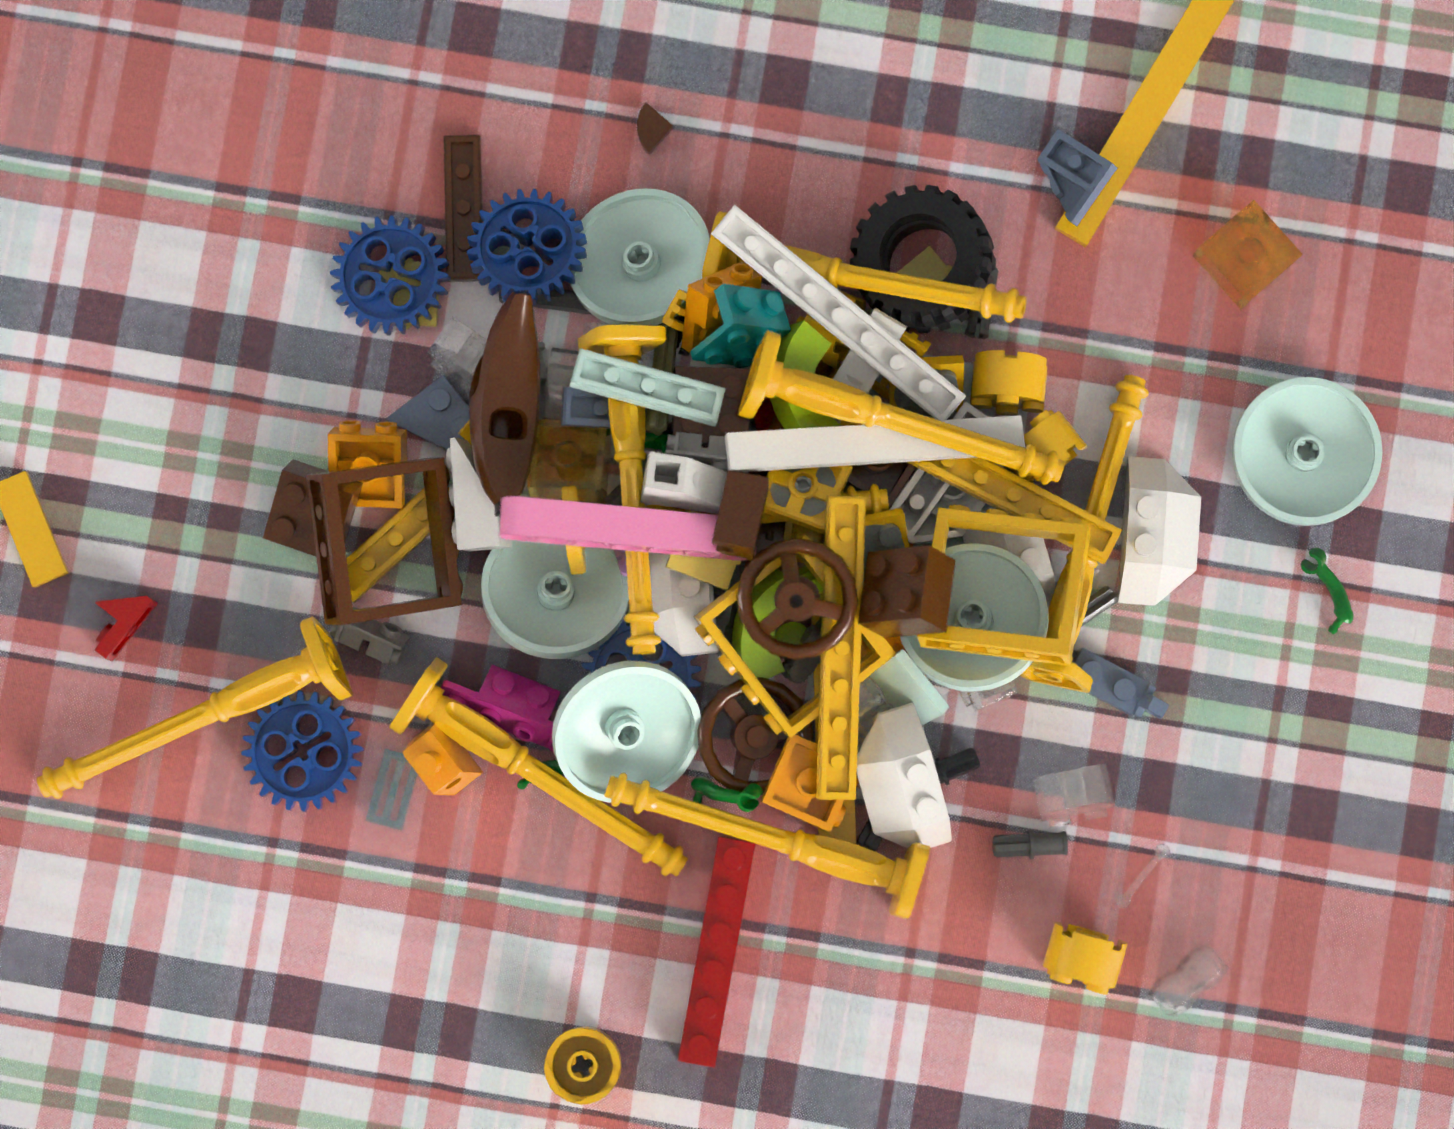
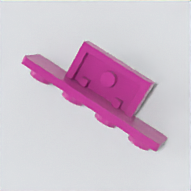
M491 665L479 693L448 680L443 681L441 688L445 690L443 695L477 711L504 731L513 734L516 738L526 742L531 741L548 748L554 753L552 745L554 722L549 720L559 700L561 691L495 665Z

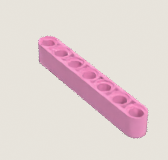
M519 496L501 498L499 537L503 539L749 561L745 560V558L726 555L716 551L717 545L712 544L718 515Z

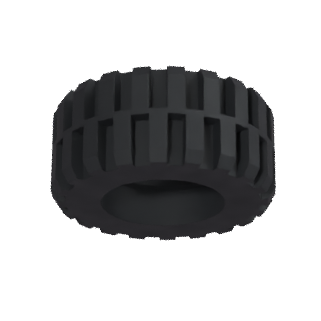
M913 185L905 187L906 194L900 196L894 190L885 195L888 201L882 206L875 202L868 209L871 214L870 218L867 221L861 218L856 226L859 236L851 240L850 250L854 257L849 260L850 265L890 272L891 257L897 245L914 232L933 229L945 232L953 240L957 252L953 268L942 281L985 288L988 284L993 283L991 271L996 270V258L993 254L994 245L992 238L974 207L967 201H962L958 194L950 190L942 193L938 186L926 185L925 191H919L917 186ZM858 289L872 310L877 308L906 325L905 331L916 328L918 333H930L931 327H938L940 331L951 328L949 322L958 318L962 323L970 317L967 313L969 309Z

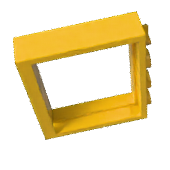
M950 505L949 508L938 507L932 547L944 554L949 527L1071 541L1074 544L1059 639L947 625V631L944 633L917 635L920 646L1071 666L1090 542L1088 525L1075 518H1061L1060 521L1045 520L1044 516L1034 513L1023 514V517L1009 516L1007 512L998 509H987L983 513L971 511L970 508L963 505Z
M799 533L797 536L793 538H803L810 540L807 537V535ZM797 553L823 588L824 562L817 557ZM780 557L765 566L756 578L754 586L781 566ZM739 580L694 616L699 623L695 630L707 646L714 643L720 650L722 655L717 659L731 676L737 672L744 681L745 685L741 687V690L754 706L758 702L761 703L768 713L763 718L774 733L778 735L782 731L791 738L819 716L820 692L787 718L712 621V619L737 601L736 595L740 583ZM863 626L861 629V639L871 652L860 660V683L897 654L884 637Z

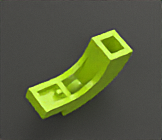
M804 320L791 324V331L781 338L776 361L783 362V368L797 369L815 374L817 365L832 343ZM775 395L773 399H770L774 412L784 429L842 426L832 417L796 406Z
M806 566L799 568L800 576L813 581L819 593L823 592L822 586ZM778 568L754 586L752 603L754 615L759 623L776 608L774 601L775 592L779 584L784 581L783 573ZM737 610L732 630V646L756 677L769 679L784 672L785 670L779 656L769 653L751 639L740 620L739 610ZM775 630L770 634V635H772L774 638H775Z

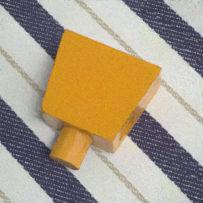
M433 723L412 738L402 751L404 757L434 795H456L483 773L467 750L444 734Z

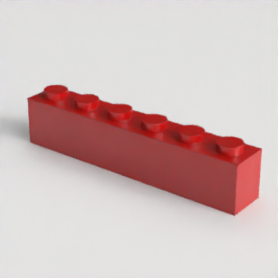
M723 837L718 838L678 1061L715 1068L756 843Z

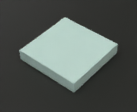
M901 649L896 652L895 656L864 679L861 684L883 711L913 702L921 725H924L942 715L949 706L922 671L915 665L906 651Z

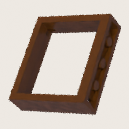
M444 457L422 458L306 475L325 624L346 625L462 605L463 583L458 575L457 567L459 550H457V544L454 543L452 538L454 508L449 501L448 493L450 474L445 465ZM423 472L438 596L353 610L337 484Z

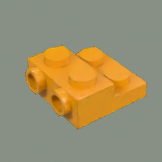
M741 261L689 284L681 347L690 353L693 348L723 325L714 293L722 284L761 289L762 276L748 264Z
M345 420L340 421L339 427H333L328 433V471L407 461V429H397V423L378 422L375 423V428H361L360 421ZM404 474L359 481L363 485L356 507L403 508L405 505Z
M795 734L793 737L787 738L760 802L819 829L831 832L833 826L837 828L843 820L846 812V807L842 806L844 800H820L816 798L818 744ZM856 777V787H857V785H858L859 782H858V778Z

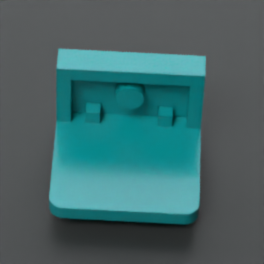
M722 284L714 293L723 325L693 348L690 353L692 360L706 362L709 365L726 364L734 365L736 368L751 366L755 352L767 330L780 334L781 338L791 331L780 292Z

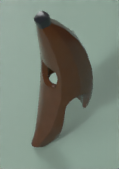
M523 290L513 291L498 311L488 334L484 354L475 368L469 392L470 438L475 469L485 494L494 505V513L497 517L501 516V498L508 496L520 497L530 473L538 430L540 351L532 296Z

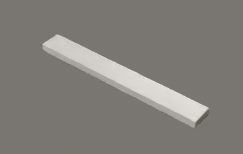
M736 205L730 209L711 234L936 420H947L966 397L964 393Z
M1022 415L939 420L1025 448ZM875 424L870 428L865 425L733 432L726 433L725 435L728 470L736 472L978 458Z

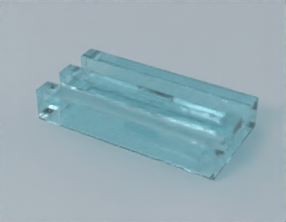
M385 749L365 820L403 831L418 776L411 766L397 820H390L405 762L409 763L403 753ZM396 759L397 764L383 815L378 817L376 814L391 760Z

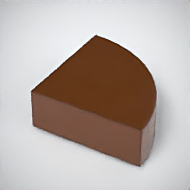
M645 102L637 118V134L641 146L650 155L673 130V125Z

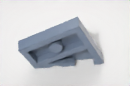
M1057 129L1037 158L1043 172L1050 180V186L1055 196L1059 198L1066 212L1067 220L1075 226H1078L1117 170L1113 163Z
M443 375L392 413L387 419L389 422L397 423V427L407 429V431L417 435L419 438L434 443L447 451L450 448V438L465 440L458 432L469 421V407Z

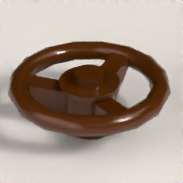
M803 538L776 541L756 553L742 572L736 595L740 620L751 639L769 653L793 660L817 657L838 645L852 627L858 606L855 578L844 559L825 544ZM797 553L817 557L832 568L841 584L842 605L821 599L815 583L806 577L800 576L796 558ZM780 557L784 581L779 584L775 592L774 601L776 608L759 623L754 615L752 603L755 581L767 564ZM813 615L837 620L827 634L814 642L791 644L779 641L770 635L787 619L800 622L811 618Z
M756 677L769 695L780 699L790 708L792 713L804 705L801 698L783 683L763 677ZM739 679L720 689L704 708L697 730L699 755L709 774L725 788L741 792L750 783H755L762 787L764 793L769 780L748 781L755 759L769 756L775 750L778 740L787 739L788 736L782 731L776 735L764 720L763 715L752 714L748 716L735 699L744 694L741 687L745 683L742 679ZM722 709L732 725L730 739L736 748L733 775L721 765L713 750L712 730L716 717ZM812 722L796 733V735L814 742Z

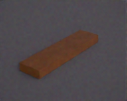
M444 136L446 259L450 264L446 267V273L451 277V280L447 282L478 281L477 277L479 274H473L470 266L474 261L469 260L467 250L473 247L469 246L467 237L477 235L473 232L472 222L483 223L479 211L482 210L481 136Z

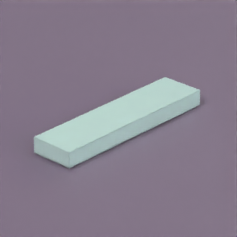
M582 348L579 349L569 386L714 427L717 424L726 389Z

